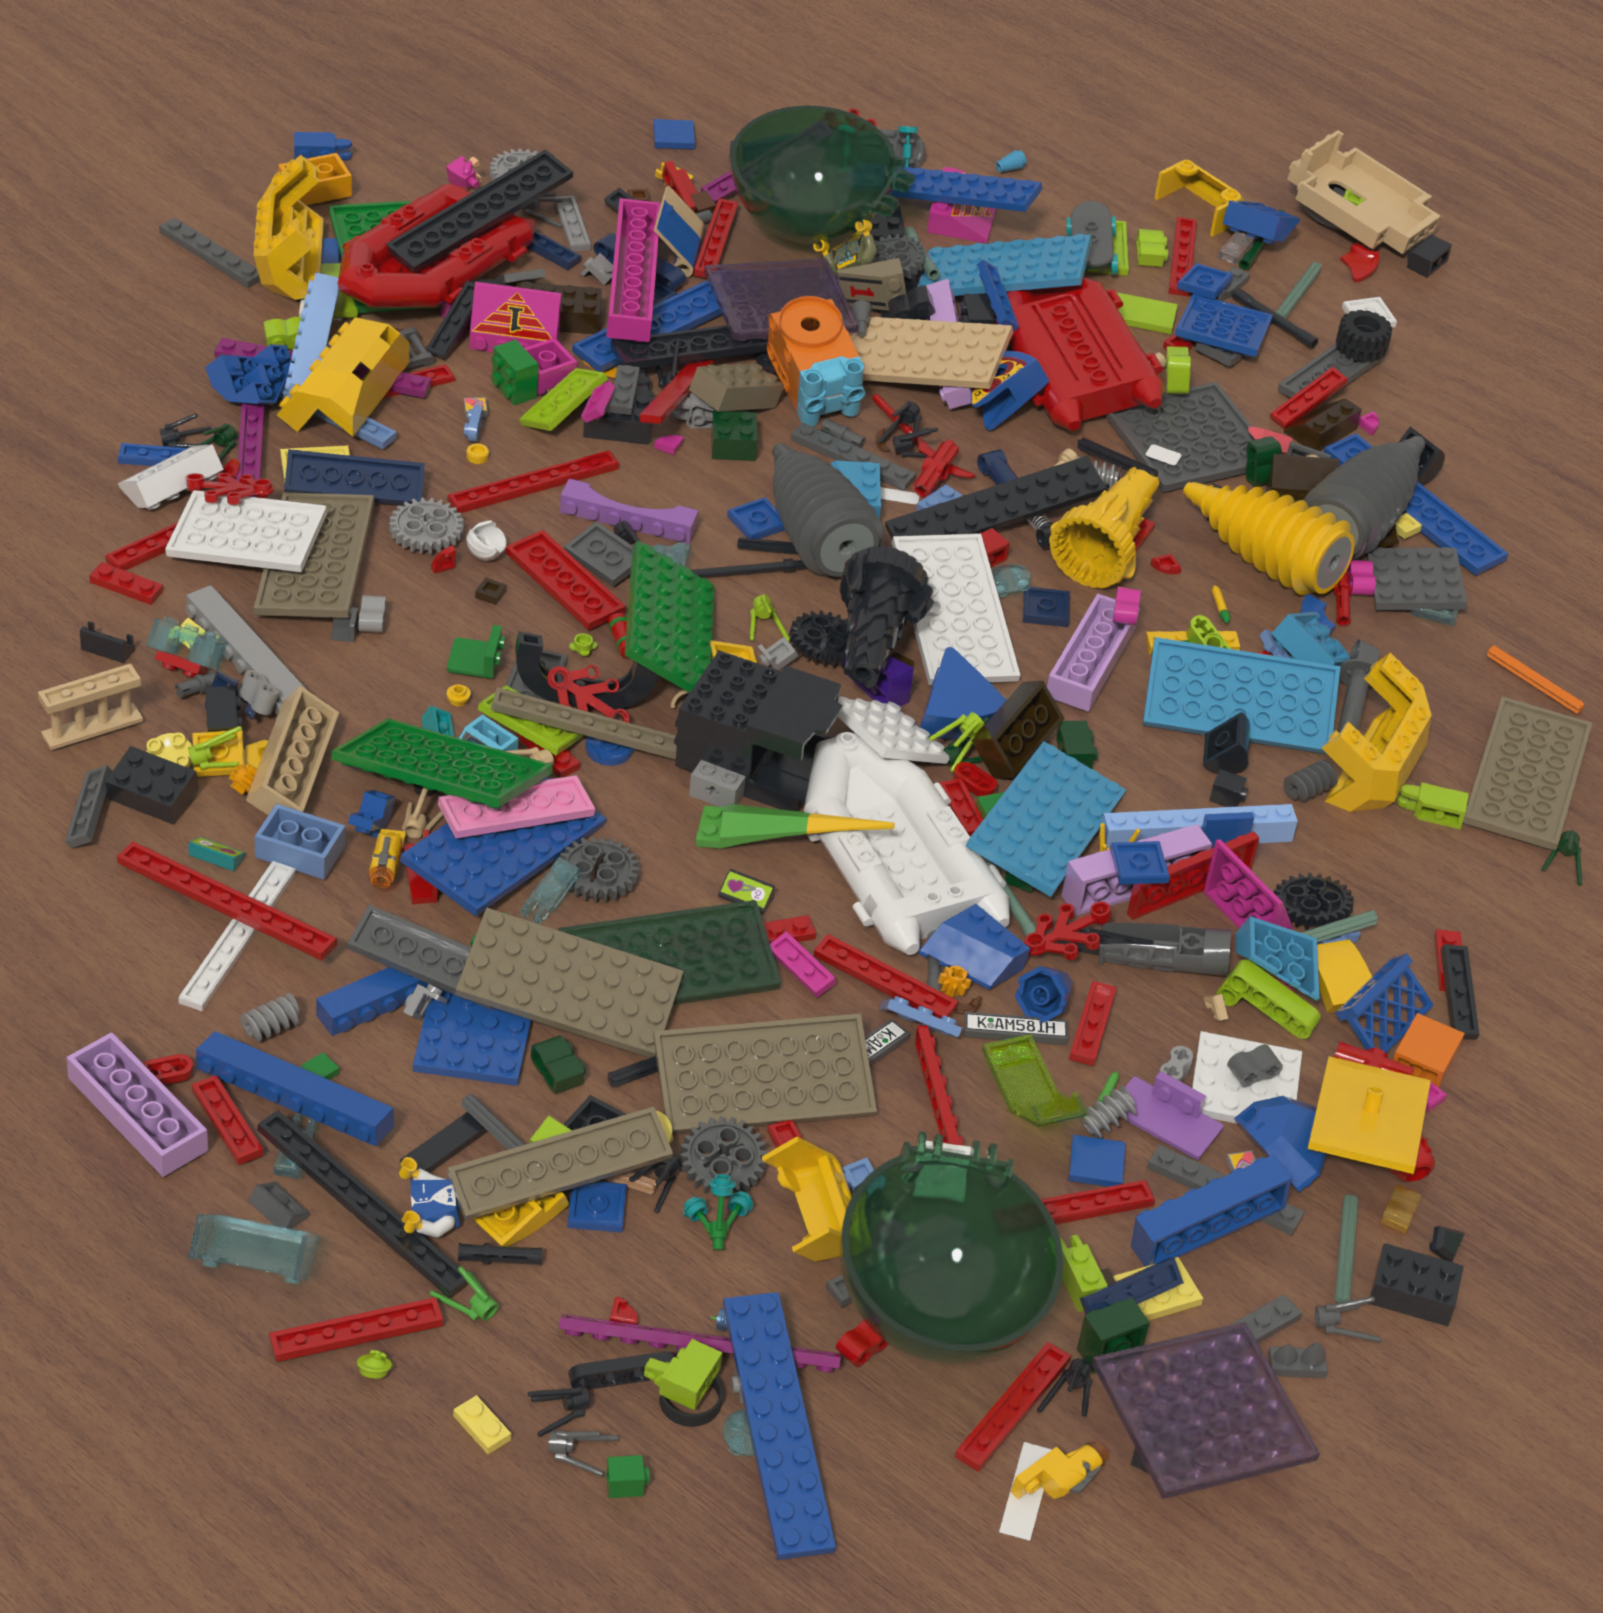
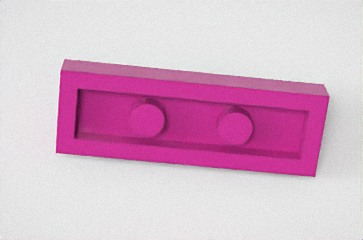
M787 931L767 946L768 952L816 998L836 984V978Z

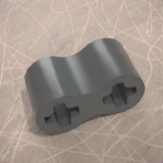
M1266 1044L1260 1045L1249 1052H1239L1233 1055L1227 1063L1228 1068L1244 1087L1250 1086L1260 1079H1271L1278 1075L1283 1068L1282 1063Z

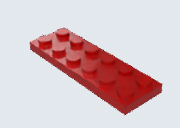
M544 530L506 546V554L587 630L607 622L609 617L615 613H626V605Z
M1254 831L1224 843L1252 870L1260 838ZM1214 848L1201 851L1194 856L1181 859L1167 866L1169 873L1168 883L1133 884L1127 915L1134 920L1203 892Z

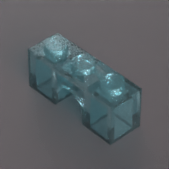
M165 616L164 620L154 619L146 643L147 646L177 655L180 645L187 640L190 645V653L187 660L208 668L219 669L227 642L219 639V634L206 631L205 634L198 632L199 627L187 623L185 627L177 625L179 620Z

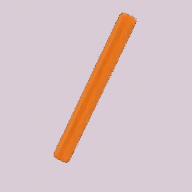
M1497 646L1489 648L1487 657L1575 714H1579L1583 710L1584 702Z

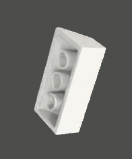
M213 444L197 445L119 482L118 485L138 508L152 510L161 505L160 501L167 499V501L180 496L179 492L184 489L189 491V488L186 486V476L188 474H203L204 480L209 481L216 478V473L224 469Z

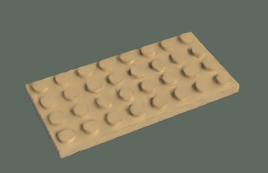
M854 316L849 317L845 326L864 364L863 380L990 389L1013 334L1011 325L869 317L866 325V336L864 337L858 336V326Z

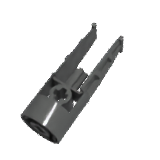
M1155 923L1102 924L1103 931L1154 941V944H1100V965L1108 962L1168 972L1180 971L1206 975H1228L1231 930Z

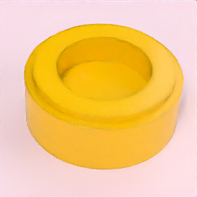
M472 444L466 450V458L474 464L485 463L489 458V449L483 444Z

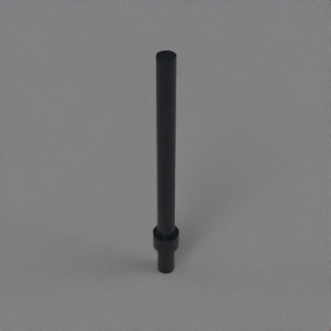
M791 558L783 559V562L694 569L691 571L701 578L774 571L789 573L797 569L808 568L802 560L793 561Z

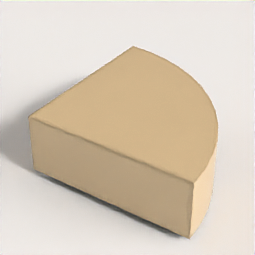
M1222 994L1203 997L1206 1008L1212 1009L1215 1014L1213 1017L1216 1020L1228 1019Z

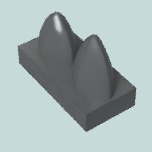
M1318 1342L1308 1348H1294L1290 1344L1282 1347H1269L1268 1359L1271 1376L1326 1378L1328 1372L1325 1349Z

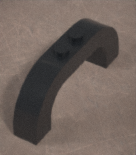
M518 631L515 654L520 678L536 695L559 702L557 690L552 689L547 682V675L550 670L545 668L540 662L543 651L542 635ZM633 660L629 672L617 680L619 682V689L616 692H602L592 695L614 710L626 708L646 697L655 686L659 675ZM557 674L555 681L561 683L563 681L562 676ZM582 678L573 682L582 687L605 681ZM612 681L608 683L610 690L615 689V684ZM567 690L569 704L577 705L575 695ZM587 704V708H588V709H592V708H593V707H591L589 704Z

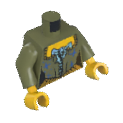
M863 220L864 227L862 222H856V230L863 232V234L832 248L831 253L828 252V242L820 239L823 244L821 249L818 244H813L815 251L823 254L824 257L822 258L826 266L835 277L838 278L837 270L873 262L877 254V248L873 235H870L872 229L870 221Z

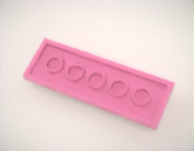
M577 775L540 781L500 808H490L487 804L480 802H469L466 798L459 796H442L438 800V806L455 838L594 816L595 807Z

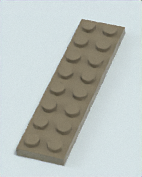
M653 1106L448 1167L447 1173L466 1221L672 1158L673 1152Z

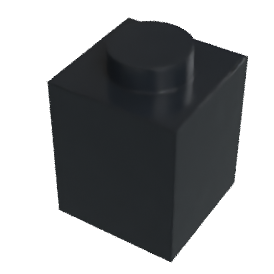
M1220 769L1213 783L1209 801L1225 807H1238L1240 801L1245 802L1249 789L1245 788L1247 778Z

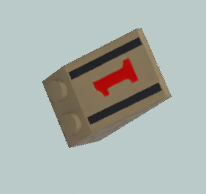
M899 258L837 270L843 306L851 307L854 302L864 300L872 305V309L889 310L888 302L892 298L906 294Z

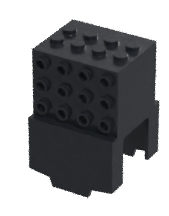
M718 650L679 708L675 726L678 727L674 739V744L676 745L675 766L693 772L699 762L703 760L746 776L743 797L780 810L799 812L805 805L815 747L818 742L831 739V737L822 734H827L843 708V705L838 702L841 684L789 666H785L783 671H779Z

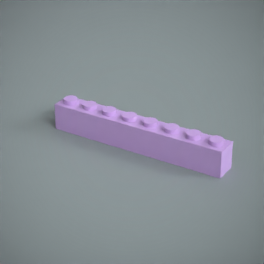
M949 279L925 285L932 295L935 313L927 319L930 321L959 322L955 298ZM940 386V388H943L940 389L942 401H947L949 409L971 403V388Z

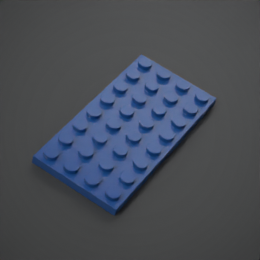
M547 776L542 781L550 780L551 778ZM595 810L594 816L462 838H455L448 823H446L403 852L400 862L476 917L486 908H489L558 859L561 853H565L566 846L572 848L573 841L579 844L581 838L586 839L603 827L606 817Z

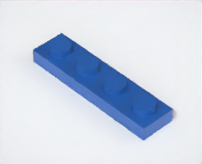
M982 259L977 264L980 272L979 276L984 282L985 292L991 300L990 305L996 313V321L1001 325H1011L1014 332L1019 328V324L997 267Z

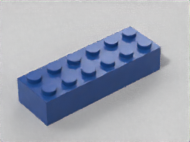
M1275 1154L1267 1158L1261 1157L1243 1169L1237 1168L1221 1179L1215 1178L1199 1189H1191L1175 1200L1169 1199L1153 1210L1141 1212L1135 1218L1131 1248L1144 1267L1159 1263L1170 1257L1176 1258L1284 1209L1292 1178Z

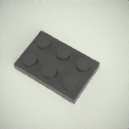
M597 521L564 546V550L576 561L613 587L631 573L633 546Z

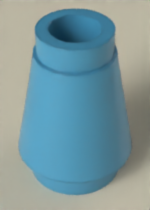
M1014 150L997 161L995 165L997 171L1002 173L1022 169L1027 162L1021 150Z

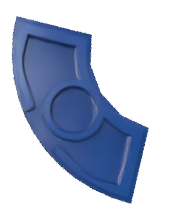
M1307 593L1303 599L1300 613L1317 612L1320 615L1318 621L1322 625H1327L1331 630V634L1335 629V624L1329 621L1325 615L1327 603Z

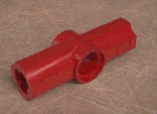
M946 440L942 442L933 456H928L924 460L922 472L912 485L913 491L918 496L926 498L933 492L940 481L947 479L950 465L959 453V447L953 441Z
M1341 1041L1334 1058L1411 1076L1414 1067L1388 1059L1387 1054L1379 1048H1370L1366 1051Z

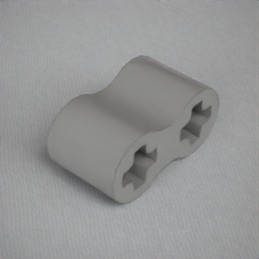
M362 595L359 632L383 633L387 604L386 596Z
M248 670L245 672L238 695L246 700L255 712L262 715H270L278 698L279 690L268 683L263 674Z
M1185 1046L1174 1047L1170 1052L1169 1061L1161 1066L1160 1071L1181 1082L1189 1076L1193 1052Z

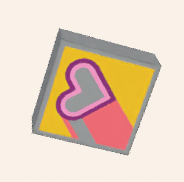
M486 397L464 398L465 418H468V411L473 409L474 405L483 406V417H487Z
M1252 1150L1227 1154L1226 1162L1231 1172L1237 1168L1243 1169L1256 1161Z

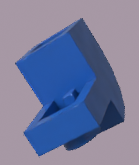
M376 790L364 792L360 811L350 814L348 824L356 826V831L378 837L381 829H386L396 797Z

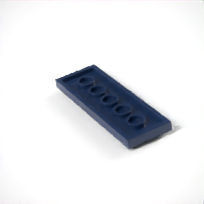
M288 449L284 492L374 495L375 503L404 505L406 501L412 504V499L421 502L425 463Z

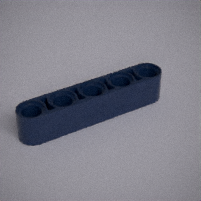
M609 233L598 240L593 246L595 254L598 256L601 253L611 264L614 261L616 235ZM657 257L656 282L672 291L686 283L685 273L680 268Z

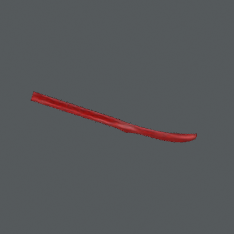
M875 394L872 397V401L893 422L898 419L899 415L896 417L892 416L895 411L879 394ZM901 422L898 425L905 434L913 432V429L908 424ZM921 437L912 439L917 445L919 452L926 456H933L935 451ZM953 464L950 465V474L962 478H975L974 473Z

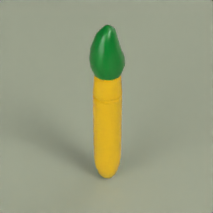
M1214 585L1212 587V594L1220 613L1219 616L1225 623H1229L1231 617L1229 611H1227L1222 592L1218 586Z

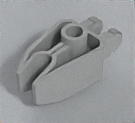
M690 393V396L685 397L670 415L673 418L686 420V424L690 428L711 429L712 413L717 410L695 394Z

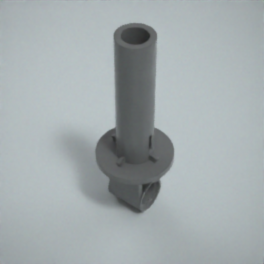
M1360 639L1353 645L1350 659L1340 665L1339 678L1347 686L1338 726L1339 733L1347 722H1350L1358 731L1360 730L1367 692L1374 689L1364 677L1369 674L1370 667L1377 662L1380 649Z

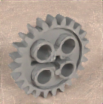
M519 148L518 152L511 149V153L503 151V155L497 154V158H493L492 162H490L489 176L491 181L520 165V162L523 163L535 156L537 151L531 153L527 149L523 152Z
M421 498V502L412 499V504L405 501L404 507L397 506V511H392L389 532L391 533V538L396 539V544L402 543L403 549L410 546L411 552L419 549L420 554L424 550H428V553L432 554V550L436 549L440 553L442 547L456 546V540H461L464 530V519L461 518V513H457L456 507L450 508V503L442 505V500L436 503L433 498L429 501Z

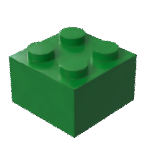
M516 339L494 346L493 357L491 358L493 365L491 381L493 385L497 386L504 397L509 399L514 406L536 399L538 362Z

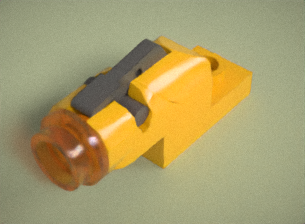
M381 829L378 834L369 869V879L373 887L386 889L393 883L395 875L399 872L403 844H405L406 831Z
M1097 1441L1088 1442L1066 1455L1058 1447H1055L1017 1475L1010 1492L1018 1500L1027 1493L1032 1495L1040 1486L1054 1499L1063 1497L1069 1492L1080 1494L1098 1475L1100 1469L1104 1467L1105 1462L1108 1460L1107 1451Z

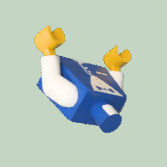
M410 1157L404 1158L400 1164L402 1168L399 1171V1175L403 1179L413 1177V1180H410L412 1211H406L402 1218V1222L405 1223L404 1230L407 1233H413L416 1229L424 1237L432 1236L439 1238L449 1230L459 1227L461 1208L450 1179L432 1175L421 1168L416 1170V1161Z

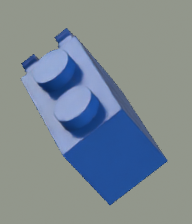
M294 132V160L300 155L308 159L337 153L341 160H348L352 157L351 151L344 150L350 149L352 146V142L348 139H335V134L331 132Z

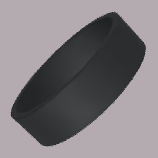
M716 1376L711 1386L718 1395V1401L706 1412L699 1414L680 1412L674 1409L662 1395L659 1397L660 1407L665 1416L676 1424L687 1427L705 1425L711 1422L721 1410L723 1398L722 1384Z

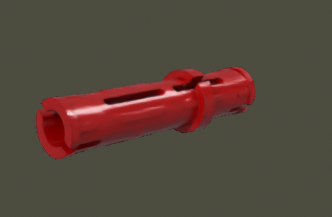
M1348 571L1345 572L1342 579L1334 587L1336 622L1340 626H1347L1351 622L1350 595L1352 588L1349 584L1350 574H1348Z

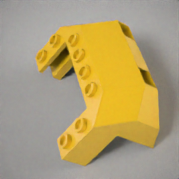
M302 155L298 156L295 160L292 159L281 173L278 172L274 175L263 197L257 203L254 259L261 284L273 293L294 300L303 299L306 297V294H310L307 293L309 280L314 281L315 272L321 273L324 221L321 216L299 200L319 182L316 175L320 172L319 168Z
M356 317L349 324L345 322L337 331L340 335L335 334L327 343L330 348L326 346L319 355L321 361L316 359L309 367L312 372L301 386L297 383L289 392L291 398L287 395L279 404L282 409L277 416L298 432L314 412L319 409L354 437L394 384L398 375L409 364V341L389 324ZM359 362H362L370 369L362 380L352 373Z
M1391 653L1374 663L1370 667L1369 674L1364 677L1391 707L1374 717L1364 735L1350 722H1347L1340 733L1337 730L1329 735V740L1322 747L1343 769L1337 779V785L1331 789L1324 802L1349 812L1385 808L1395 802L1401 787L1407 781L1427 746L1432 715L1424 686Z

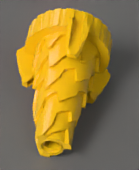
M1133 467L1108 492L1104 490L1093 503L1090 502L1087 506L1080 505L1079 507L1071 508L1059 521L1052 524L1050 527L1052 535L1049 538L1051 554L1057 566L1063 570L1066 576H1069L1075 582L1091 588H1106L1120 583L1122 578L1130 579L1134 575L1136 550H1134L1135 542H1133V538L1140 531L1139 525L1144 520L1141 516L1153 502L1151 498L1159 486V478L1153 477L1144 470H1137L1136 467Z

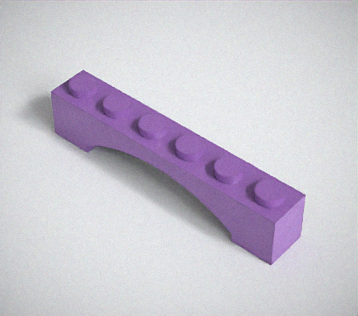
M568 479L560 497L561 513L613 526L625 520L629 522L634 531L690 544L697 529L699 510L679 505L676 508L647 509L629 506L600 495L590 488L589 483Z

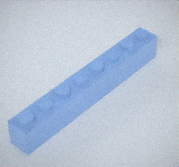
M315 272L314 281L309 280L307 293L310 294H306L305 307H303L301 320L303 321H300L298 334L301 335L296 336L294 347L298 349H293L291 362L295 363H290L288 376L292 377H287L285 390L289 392L297 383L301 386L312 372L309 367L316 359L321 361L319 355L327 346L338 297V277Z
M1292 804L1104 813L1102 822L1105 824V844L1107 848H1110L1111 843L1128 842L1136 829H1140V833L1135 842L1198 824L1202 829L1205 814L1241 812L1253 813L1254 821L1251 832L1254 831L1260 837L1258 843L1292 842L1298 820Z

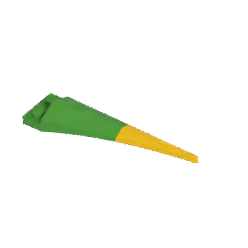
M727 804L726 807L704 806L696 836V847L725 848L749 842L802 834L894 829L895 823Z

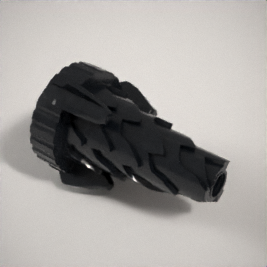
M873 546L854 553L845 562L840 583L841 599L848 608L846 632L849 633L846 645L844 674L849 675L852 680L863 684L866 688L875 686L881 671L885 669L890 649L894 651L896 640L901 639L903 627H907L909 620L914 624L918 623L930 612L934 604V600L931 598L933 588L928 585L929 577L916 558L908 555L905 551H900L893 547L888 548L887 546Z

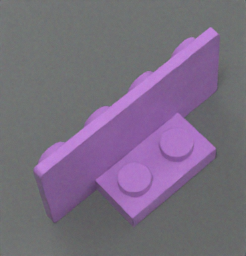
M1162 1071L1156 1076L1154 1086L1138 1077H1133L1125 1086L1135 1102L1137 1112L1136 1116L1129 1111L1126 1112L1128 1116L1127 1122L1196 1160L1202 1157L1223 1130V1124L1202 1113L1206 1095Z

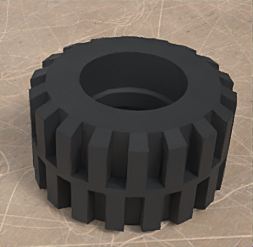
M1368 310L1350 311L1341 318L1336 337V347L1346 357L1356 361L1374 362L1375 360H1380L1388 351L1392 335L1391 323L1384 316H1380L1376 312L1373 313Z

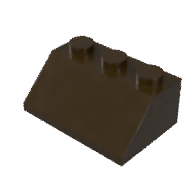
M1345 398L1322 406L1285 428L1283 433L1292 437V439L1303 446L1322 451L1325 447L1357 430L1362 409Z
M1273 454L1266 492L1275 490L1279 493L1280 497L1291 495L1295 502L1304 500L1306 495L1320 481L1324 480L1327 475L1339 467V459Z

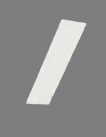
M1024 1442L1014 1480L1017 1475L1052 1449ZM1041 1486L1032 1495L1027 1493L1019 1500L1010 1492L999 1530L1000 1533L1030 1541L1044 1491Z

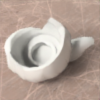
M492 520L479 522L467 534V546L471 554L479 560H494L506 547L504 533L496 527V523Z

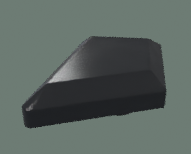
M1436 1226L1434 1227L1433 1241L1429 1244L1430 1250L1443 1260L1453 1262L1465 1233Z

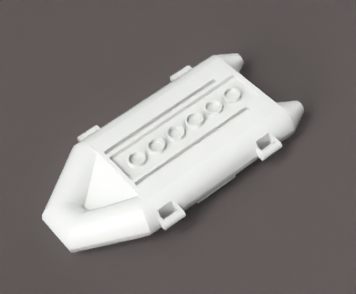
M855 732L840 733L834 738L818 742L815 747L804 812L895 823L894 829L807 834L810 841L820 840L856 896L859 902L853 905V909L864 926L874 925L888 946L907 955L915 954L920 948V940L927 938L931 931L937 930L942 922L974 904L979 905L1001 925L1006 927L1010 922L1009 896L1003 889L1006 886V882L995 865L988 866L981 855L966 847L970 836L950 806H948L951 799L941 784H933L927 773L909 760L882 758Z

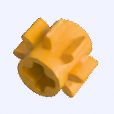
M248 763L245 767L239 764L229 776V779L233 781L230 787L241 795L245 791L249 793L257 769Z
M946 966L938 979V983L943 984L941 991L951 997L964 996L966 989H969L971 980L966 978L968 971H965L960 966H952L950 968Z

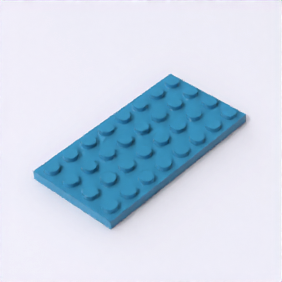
M1076 234L1067 237L1055 236L1045 239L1038 237L1033 240L1017 239L1012 242L996 241L990 244L975 243L973 245H955L945 248L934 247L929 249L928 255L937 266L940 276L936 280H931L923 268L917 287L949 279L954 296L986 293V287L979 276L980 272L977 266L982 259L997 267L1005 291L1081 285L1092 244L1091 234Z
M1155 637L1142 725L1205 735L1208 731L1243 712L1250 721L1249 742L1327 754L1322 747L1327 743L1329 735L1334 729L1341 666Z
M1043 741L969 838L966 847L1052 897L1066 876L1068 861L1079 858L1099 831L1100 824L1103 823V814L1112 813L1125 794L1126 789L1080 763L1075 758L1066 755L1055 746Z

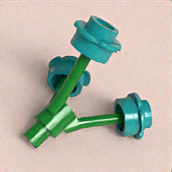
M717 1174L709 1182L711 1193L718 1196L717 1220L709 1223L705 1217L709 1210L706 1205L707 1201L697 1197H692L685 1202L683 1215L692 1222L700 1220L707 1233L710 1234V1240L713 1241V1251H723L724 1240H726V1234L737 1215L746 1216L748 1212H751L754 1204L751 1196L746 1192L739 1191L733 1194L736 1182L731 1180L730 1175ZM729 1196L728 1208L731 1214L726 1222H723L724 1198Z

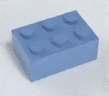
M276 804L254 836L255 858L270 863L275 861L296 868V871L325 880L345 848V825Z

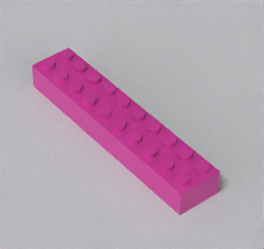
M620 198L607 338L634 340L636 342L650 341L659 237L653 230L661 203Z

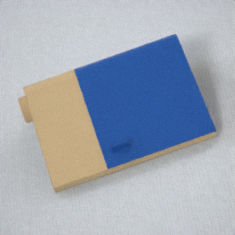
M667 186L653 231L676 254L674 266L680 268L687 278L693 273L705 226L702 220L674 190Z

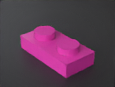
M610 381L593 390L581 415V418L586 423L593 419L598 420L605 414V407L612 399L611 395L615 389V386Z

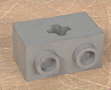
M701 760L691 774L689 796L718 807H726L727 804L738 805L744 796L746 776Z

